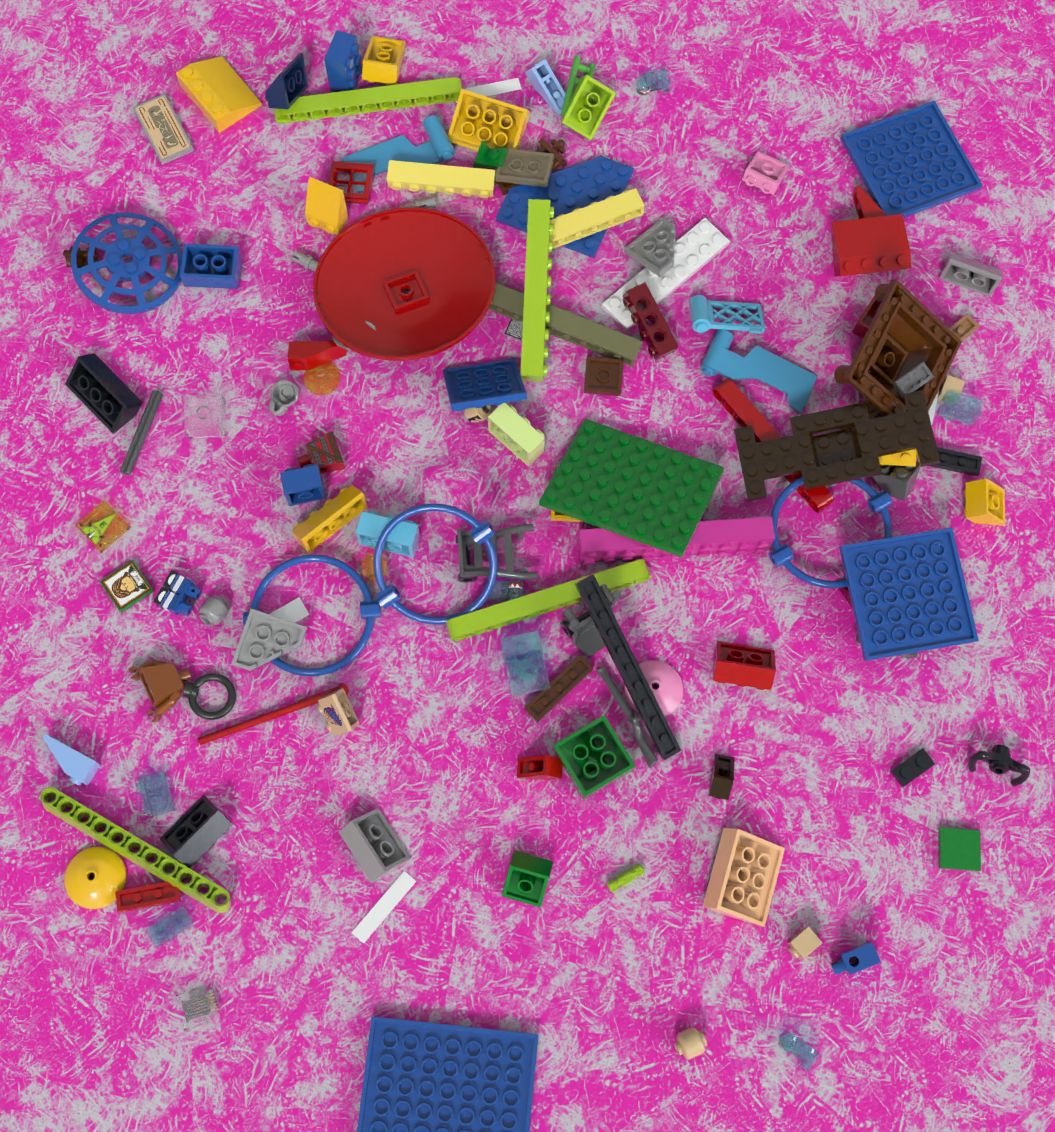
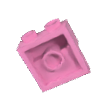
M758 151L746 168L742 180L748 186H756L762 192L774 195L790 165Z

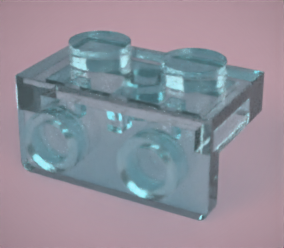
M947 391L944 402L938 409L937 416H941L946 420L961 421V423L966 425L974 424L980 417L983 400Z

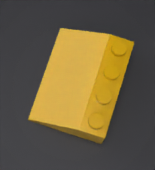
M222 56L191 63L176 72L182 89L219 133L262 106L259 99Z
M461 89L448 138L451 143L476 151L479 150L482 141L489 148L505 147L518 150L531 112L515 105Z

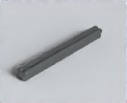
M153 390L120 469V472L124 475H131L163 394L160 391Z

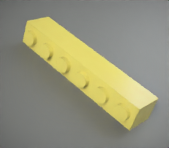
M389 160L387 184L388 187L394 190H401L403 188L413 192L424 190L428 193L444 192L447 195L457 193L466 197L478 195L481 198L494 197L495 170Z
M637 189L625 190L619 195L609 196L603 201L593 202L587 207L577 208L571 213L561 214L555 219L550 220V224H553V235H550V241H553V249L642 216L645 205Z

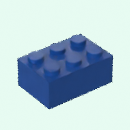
M339 30L335 32L324 58L330 91L342 92L355 90L357 77L361 76L363 69L360 62L361 55H359L360 45L357 42L356 35Z
M184 243L180 278L184 287L239 289L242 262L239 246Z

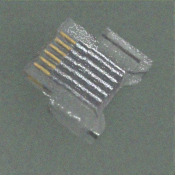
M196 988L176 995V1000L182 1003L186 1018L183 1024L184 1031L208 1024V1018L221 1015L213 988L203 992Z

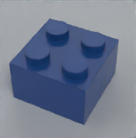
M308 464L303 468H289L284 472H280L284 495L289 506L326 499L323 479L318 465Z

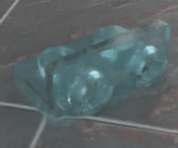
M163 771L146 777H138L139 782L136 783L138 793L142 794L144 802H141V807L144 814L153 818L175 811L166 772Z

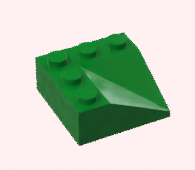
M605 715L553 745L573 785L583 800L630 773L636 767Z

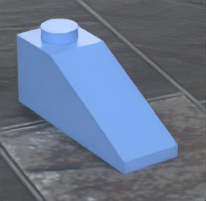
M543 60L525 73L536 91L559 115L562 112L565 92L547 61Z
M44 733L43 739L63 771L71 776L69 780L79 786L81 783L88 786L100 764Z

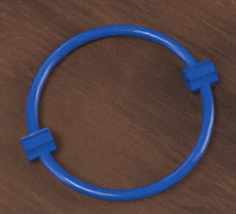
M800 477L781 492L772 508L770 517H772L775 539L772 543L774 550L768 554L770 560L776 568L784 565L794 576L808 584L823 588L848 587L846 579L829 581L805 574L790 562L794 559L790 547L786 544L780 546L777 535L778 515L786 498L796 488L804 484L802 477ZM861 479L848 481L863 489L870 496L867 499L868 507L875 514L881 512L885 530L884 539L891 538L892 522L887 509L893 504L890 495L885 490L877 493L869 484Z
M438 503L414 506L398 514L383 529L375 546L373 566L375 578L380 592L376 594L378 603L385 609L391 605L402 615L412 620L433 625L446 624L452 618L478 610L489 597L497 576V555L491 537L496 532L490 522L484 520L479 523L473 516L459 508ZM439 511L458 516L474 527L470 530V533L475 542L479 545L484 542L487 547L490 570L486 586L478 599L461 612L443 617H431L415 613L398 602L401 599V595L396 586L393 584L388 587L386 586L381 569V556L384 544L389 534L399 523L418 513Z
M308 554L286 560L272 569L259 584L252 600L251 609L258 611L261 597L270 582L282 571L294 565L306 562H322L336 566L349 574L358 584L365 601L360 602L361 619H366V625L362 637L355 648L340 661L322 668H300L290 665L279 658L270 661L280 669L292 674L320 676L333 673L345 667L360 654L371 635L374 618L381 617V607L378 600L372 599L364 579L351 566L330 556ZM243 612L244 626L247 621L249 612Z

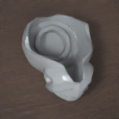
M280 380L273 385L268 409L274 416H282L286 413L288 407L295 404L298 400L299 389L297 385L288 380Z

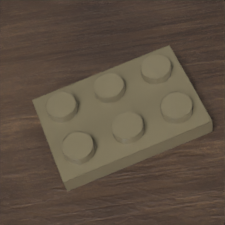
M505 148L508 153L503 166L497 167L495 175L497 182L548 187L555 159L554 154Z

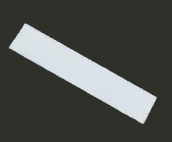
M514 78L464 90L487 97L520 90L521 85L519 78Z
M404 871L352 931V934L364 944L415 884L416 880Z

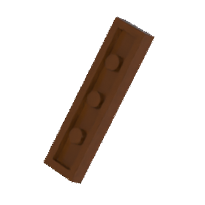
M579 655L524 707V710L538 723L594 668Z

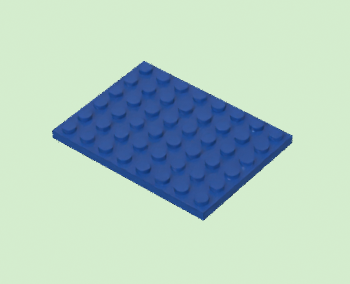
M372 1016L357 1132H529L539 1034Z

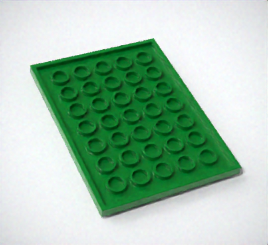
M585 419L540 498L539 505L683 558L724 473L725 467Z

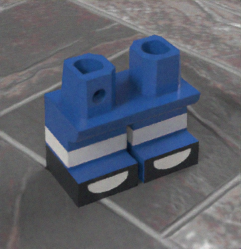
M171 570L163 584L164 587H161L153 602L157 607L175 615L183 614L189 616L193 606L186 603L189 597L195 600L199 599L202 591L195 586L192 580L186 579Z

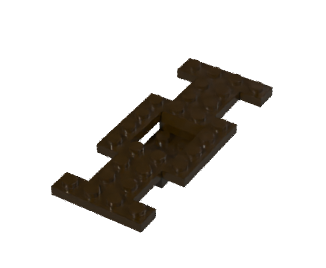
M923 390L904 394L903 398L907 412L869 419L866 402L791 417L790 423L793 435L756 443L753 426L734 429L748 502L767 498L764 480L801 473L804 488L808 490L882 475L878 458L880 456L916 449L920 467L940 463ZM850 426V429L813 436L814 433Z

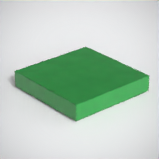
M938 828L939 869L981 871L980 830Z

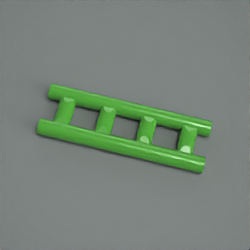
M575 55L573 58L561 112L562 118L573 95L574 85H578L580 81L576 77L578 70L593 78L595 64L589 63L588 67L581 64V58L578 55Z

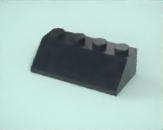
M95 353L78 356L65 385L112 433H116L136 416L142 401Z

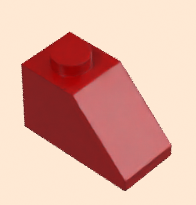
M549 755L518 758L517 778L537 780L562 779L563 764L560 758Z

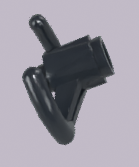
M995 745L990 753L978 751L970 757L968 762L970 772L976 770V762L978 760H983L989 763L990 770L995 774H1004L1009 770L1021 773L1019 777L1011 780L1012 786L1024 783L1030 776V768L1012 759L1010 750L1005 745Z

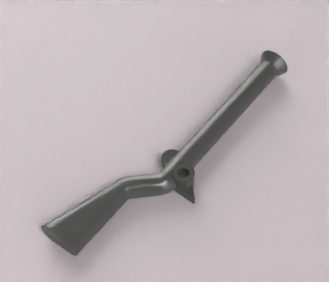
M606 666L599 668L596 673L602 677L628 718V721L633 726L639 748L648 767L652 768L658 760L643 738L639 723L642 717L638 714L634 715L606 671Z

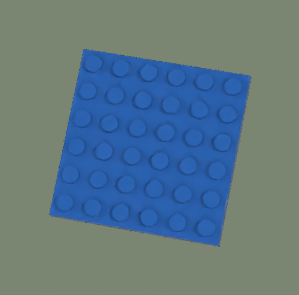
M935 101L847 132L840 137L874 202L886 216L902 214L903 218L980 190L983 186Z
M953 528L839 547L864 661L979 641Z

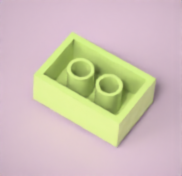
M502 403L488 416V431L528 467L544 452V434L539 429L535 430L527 418L519 416L512 405Z

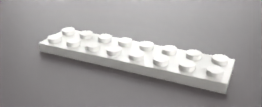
M704 218L675 242L673 268L662 277L644 268L602 303V308L625 331H628L635 324L631 319L629 309L624 306L622 296L627 290L645 282L658 305L726 248L730 241ZM637 303L638 308L644 309L642 304Z

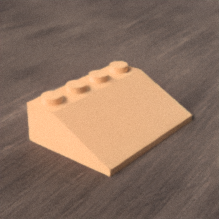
M723 828L702 907L765 927L785 848L739 829Z

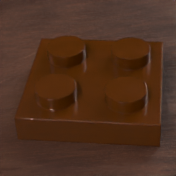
M587 356L584 393L620 396L623 359Z

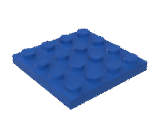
M515 358L442 369L452 411H463L474 407L482 408L486 405H501L505 402H519L527 399L526 390Z

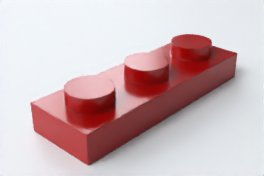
M169 882L115 891L118 913L181 902L179 888L172 886Z

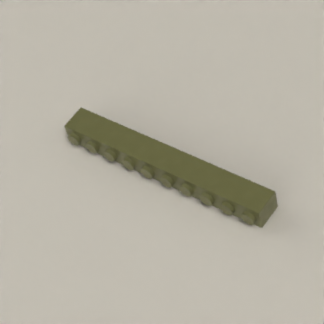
M497 282L495 283V292L489 310L523 323L524 294L518 289H510L503 283ZM552 303L547 305V311H550V322L546 323V329H549L550 335L607 358L623 359V364L634 367L643 345V341H640L639 338L625 335L617 329H610L602 323L590 321L585 316L575 315L570 310L560 309Z

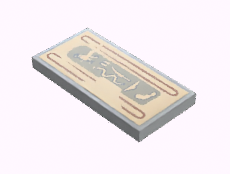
M165 94L133 107L162 165L194 152Z

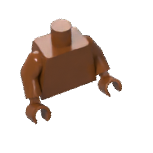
M154 659L140 665L139 668H129L130 673L136 672L130 678L135 681L141 679L153 709L157 707L156 711L151 710L147 713L148 717L155 713L156 717L151 721L153 723L159 722L161 715H164L176 704L184 688L182 682L191 679L188 669L177 672L173 663Z

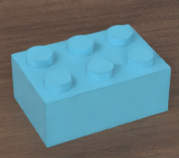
M362 511L356 529L359 545L375 548L381 532L394 517L389 515L383 517L373 511ZM410 520L399 523L389 534L383 551L414 558L420 539L418 525Z

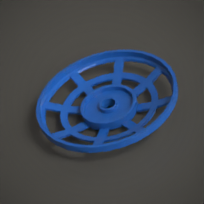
M126 212L102 216L88 224L74 242L71 252V269L75 282L91 302L108 311L120 314H139L154 310L173 296L181 282L182 252L177 240L162 224L147 216ZM117 218H136L144 220L146 223L143 227L128 224L119 225ZM106 220L110 221L112 227L103 230L95 238L85 236L95 225ZM154 225L167 234L174 246L163 247L159 239L149 232ZM121 230H134L139 233L135 239L124 238ZM111 232L115 233L117 239L110 243V245L100 241ZM145 236H148L158 248L147 249L141 242ZM80 242L90 245L88 265L78 269L76 254ZM95 248L104 250L105 260L94 263L93 255ZM166 254H177L178 268L174 280L164 274L167 265ZM125 256H130L133 260L129 263H126L122 260V258ZM151 256H161L159 270L150 266ZM107 268L112 275L109 282H106L99 275L98 269ZM91 272L95 280L105 288L101 298L87 288L80 276ZM146 272L155 277L146 285H140L139 278L144 276ZM119 279L131 281L133 288L116 287ZM160 280L170 286L159 298L146 303L143 293L156 286ZM112 292L122 295H136L139 305L122 306L112 304L108 300Z

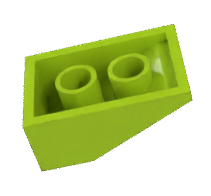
M588 75L582 76L573 92L561 123L591 141L616 92Z

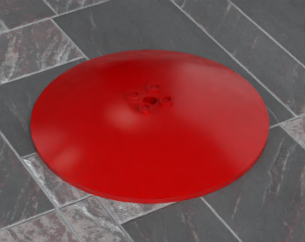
M405 207L389 209L374 213L353 223L329 244L322 254L315 271L313 281L314 302L318 315L326 329L347 348L364 356L380 360H416L451 348L466 338L479 325L493 300L496 283L495 267L491 253L483 239L460 219L447 213L427 208ZM406 289L411 290V292L408 294L402 293V291ZM365 321L372 323L376 330L371 328Z

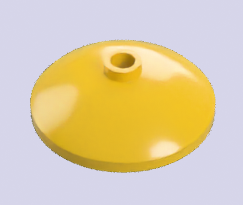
M104 847L87 848L79 852L67 866L64 877L66 892L71 900L81 907L87 909L104 908L116 901L115 891L124 890L127 880L126 867L121 857L110 849ZM91 873L95 874V878L93 880H89V875Z

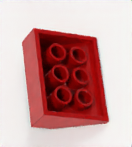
M902 214L831 222L835 277L911 268L910 246Z

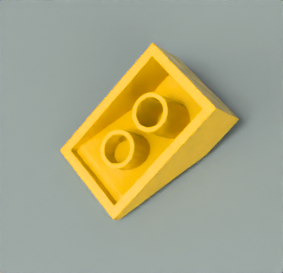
M372 36L363 59L362 80L372 83L380 82L386 85H396L400 75L406 41Z
M310 177L308 179L305 207L307 223L312 227L324 229L329 234L339 235L348 220L343 190Z

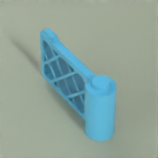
M695 295L689 301L692 328L698 333L706 332L709 329H724L761 334L765 330L761 304L710 301L703 295ZM712 307H716V308H719V309H721V310H720L719 312H717V311L714 310ZM730 309H737L739 312L735 313ZM748 310H756L757 313L752 314ZM727 313V314L730 315L731 317H730V318H726V317L723 316L722 314ZM744 314L749 318L745 320L741 315ZM718 318L723 322H714V320ZM736 319L741 324H735L732 321ZM751 321H755V322L758 323L759 325H753V324L750 323V322H751Z

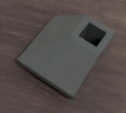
M916 462V467L880 464L882 475L873 476L874 480L891 497L905 500L912 491L919 473V462Z

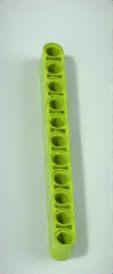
M451 77L302 96L289 109L274 108V115L278 123H291L458 101L461 89L463 88L460 78Z
M644 559L591 574L595 576L599 586L606 584L611 592L642 583L651 578ZM588 576L452 618L446 622L451 641H459L582 602L583 600L575 583Z
M50 787L41 792L40 799L46 811L165 882H169L172 886L179 888L180 891L215 912L224 913L229 910L231 906L230 894L224 888L59 790ZM50 797H55L53 802H46ZM72 807L71 811L63 812L65 808ZM83 817H89L88 821L80 822V819ZM106 827L104 832H96L98 828ZM117 837L123 838L121 842H113ZM134 847L140 848V850L136 853L130 852V850ZM151 857L157 858L154 863L147 862ZM168 867L174 868V871L171 873L164 872ZM185 877L192 879L187 884L181 882ZM203 887L209 889L205 894H201L198 891ZM218 898H225L226 902L217 904L216 900Z

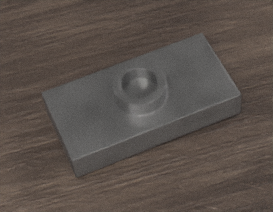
M923 361L893 382V385L903 398L904 394L914 392L934 376Z

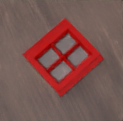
M333 161L328 184L343 190L345 203L368 204L374 175V164Z

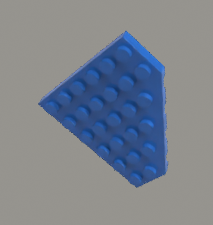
M600 156L552 173L548 187L523 184L509 189L501 205L496 221L527 233L528 199L550 200L551 207H554V218H550L552 220L561 214H568L577 208H584L593 202H600L609 196L621 194L626 190L634 168ZM608 228L562 246L595 258Z

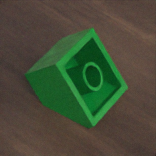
M514 850L502 896L541 908L554 861Z

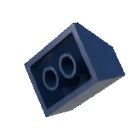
M299 53L266 90L265 98L268 101L269 108L289 109L308 88L303 53Z

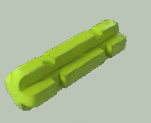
M636 864L632 867V870L628 869L618 875L616 880L612 879L607 882L609 890L614 893L619 890L620 886L624 887L634 881L636 876L639 878L644 875L643 867L640 864Z

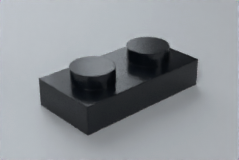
M922 748L890 772L903 788L934 766L935 763Z

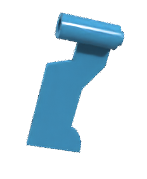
M431 115L422 123L430 141L414 146L406 137L401 135L345 156L342 160L343 162L374 164L373 176L388 171L389 160L437 164L452 159L455 150L438 116ZM354 172L352 181L365 182L367 173ZM354 185L358 194L364 191L365 185Z
M718 329L700 366L702 373L708 377L716 376L719 373L731 380L758 379L787 394L786 399L790 407L801 414L817 376L757 345L745 357H742L728 350L734 339L733 334L727 330Z

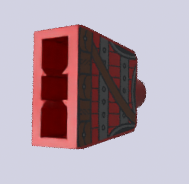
M333 431L307 443L305 446L308 454L298 457L301 468L308 464L318 465L320 473L345 469Z

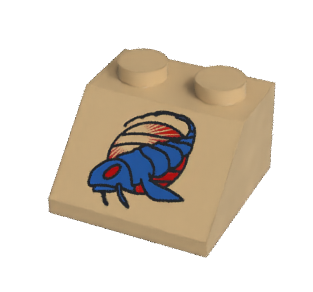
M343 688L318 700V709L322 715H325L328 721L326 726L330 733L333 732L334 736L347 733L360 724Z

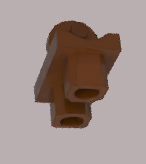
M543 138L538 141L540 146L535 152L554 154L553 171L560 167V165L563 167L567 165V162L559 154V152L562 154L566 152L563 148L565 142L562 139L559 141L553 139L551 141L553 147Z
M73 246L63 252L67 267H71ZM78 247L76 254L78 269L88 265L89 247L87 251H82ZM97 248L94 250V263L99 261Z

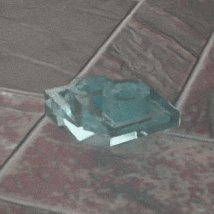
M183 906L165 916V919L147 928L146 931L155 948L187 930L193 925V922Z

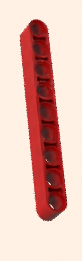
M725 379L712 389L716 399L742 428L753 426L756 443L781 438L731 379ZM796 473L784 477L791 484L802 476L801 473ZM804 484L795 489L817 513H820L834 502L832 494L825 486L805 490Z

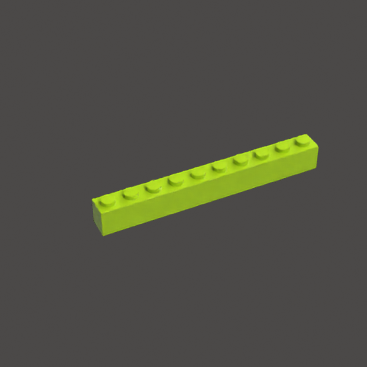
M528 199L521 378L522 381L544 382V376H547L548 365H544V359L548 358V347H545V340H549V329H546V323L550 322V311H547V305H550L551 294H547V288L551 287V276H548V270H552V259H549V252L553 251V241H550V235H553V224H550V218H554V207H551L550 200Z

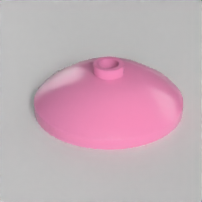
M652 660L640 663L639 666L664 716H668L676 710L682 700L683 684L679 674L673 667L661 661ZM652 684H657L659 688L653 689ZM625 686V687H624V691H625L626 700H627L629 706H630L636 713L639 714V712H638V710H637V708H636V706H635V704H634V702H633V700H632V698H631V696H630V694H629V692H628V690H627V688H626V686Z

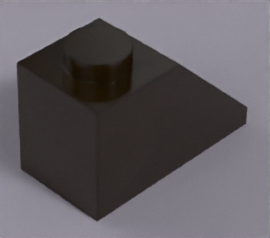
M715 754L709 783V796L729 800L734 782V758Z

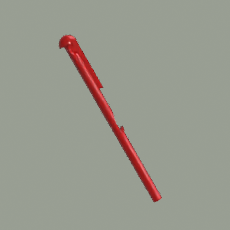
M339 683L337 687L298 700L294 704L266 714H260L255 718L199 737L198 742L200 745L317 704L320 698L341 688L348 695V686L344 683Z

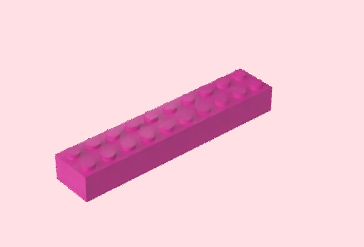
M772 517L700 521L682 559L689 558L691 555L707 557L710 554L725 556L735 552L738 555L746 554L750 551L764 553L769 550L775 539ZM602 528L579 530V561L585 565H593L596 562L611 564L622 560V562H632L634 559L650 561L653 558H660L661 560H668L672 557H677L674 554Z

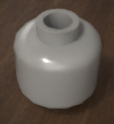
M209 597L199 608L201 621L208 626L219 625L228 614L226 601L220 597Z

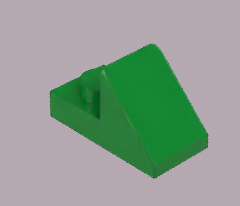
M482 141L473 168L501 167L504 164L508 151L505 147L489 148Z

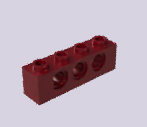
M644 282L627 290L622 296L623 304L629 309L633 323L637 324L640 330V337L643 341H646L649 354L656 361L675 352L679 346L647 284ZM637 303L642 304L644 309L638 308ZM645 319H649L652 322V325H648L645 322ZM654 335L659 336L661 342L656 341Z

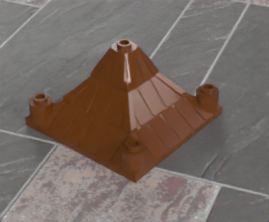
M894 279L889 284H880L876 287L875 298L881 303L862 342L852 353L851 364L838 366L834 373L835 381L838 384L852 385L887 416L907 412L904 398L895 388L893 382L923 361L934 377L915 391L923 390L929 411L962 343L897 279Z

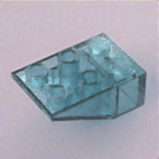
M534 631L500 638L499 642L511 696L550 689L539 632Z

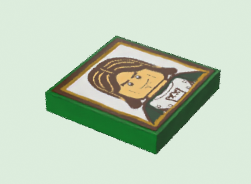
M133 560L99 581L121 613L154 592Z

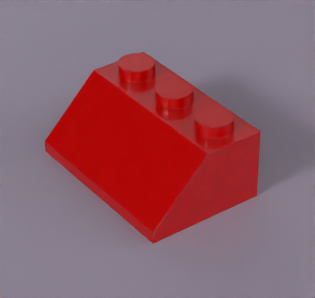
M717 641L713 664V681L736 684L741 687H755L759 690L772 689L776 673L774 650Z

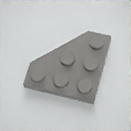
M662 218L624 248L625 254L659 277H662L674 267L675 225Z
M250 609L231 665L252 671L300 647L308 627Z

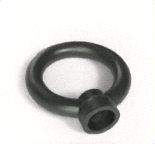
M209 673L199 677L194 683L188 681L183 691V697L188 698L189 705L196 715L203 719L215 720L224 717L232 710L236 701V690L233 683L227 677L217 673ZM209 681L220 682L228 691L226 705L216 712L203 710L196 700L200 686Z

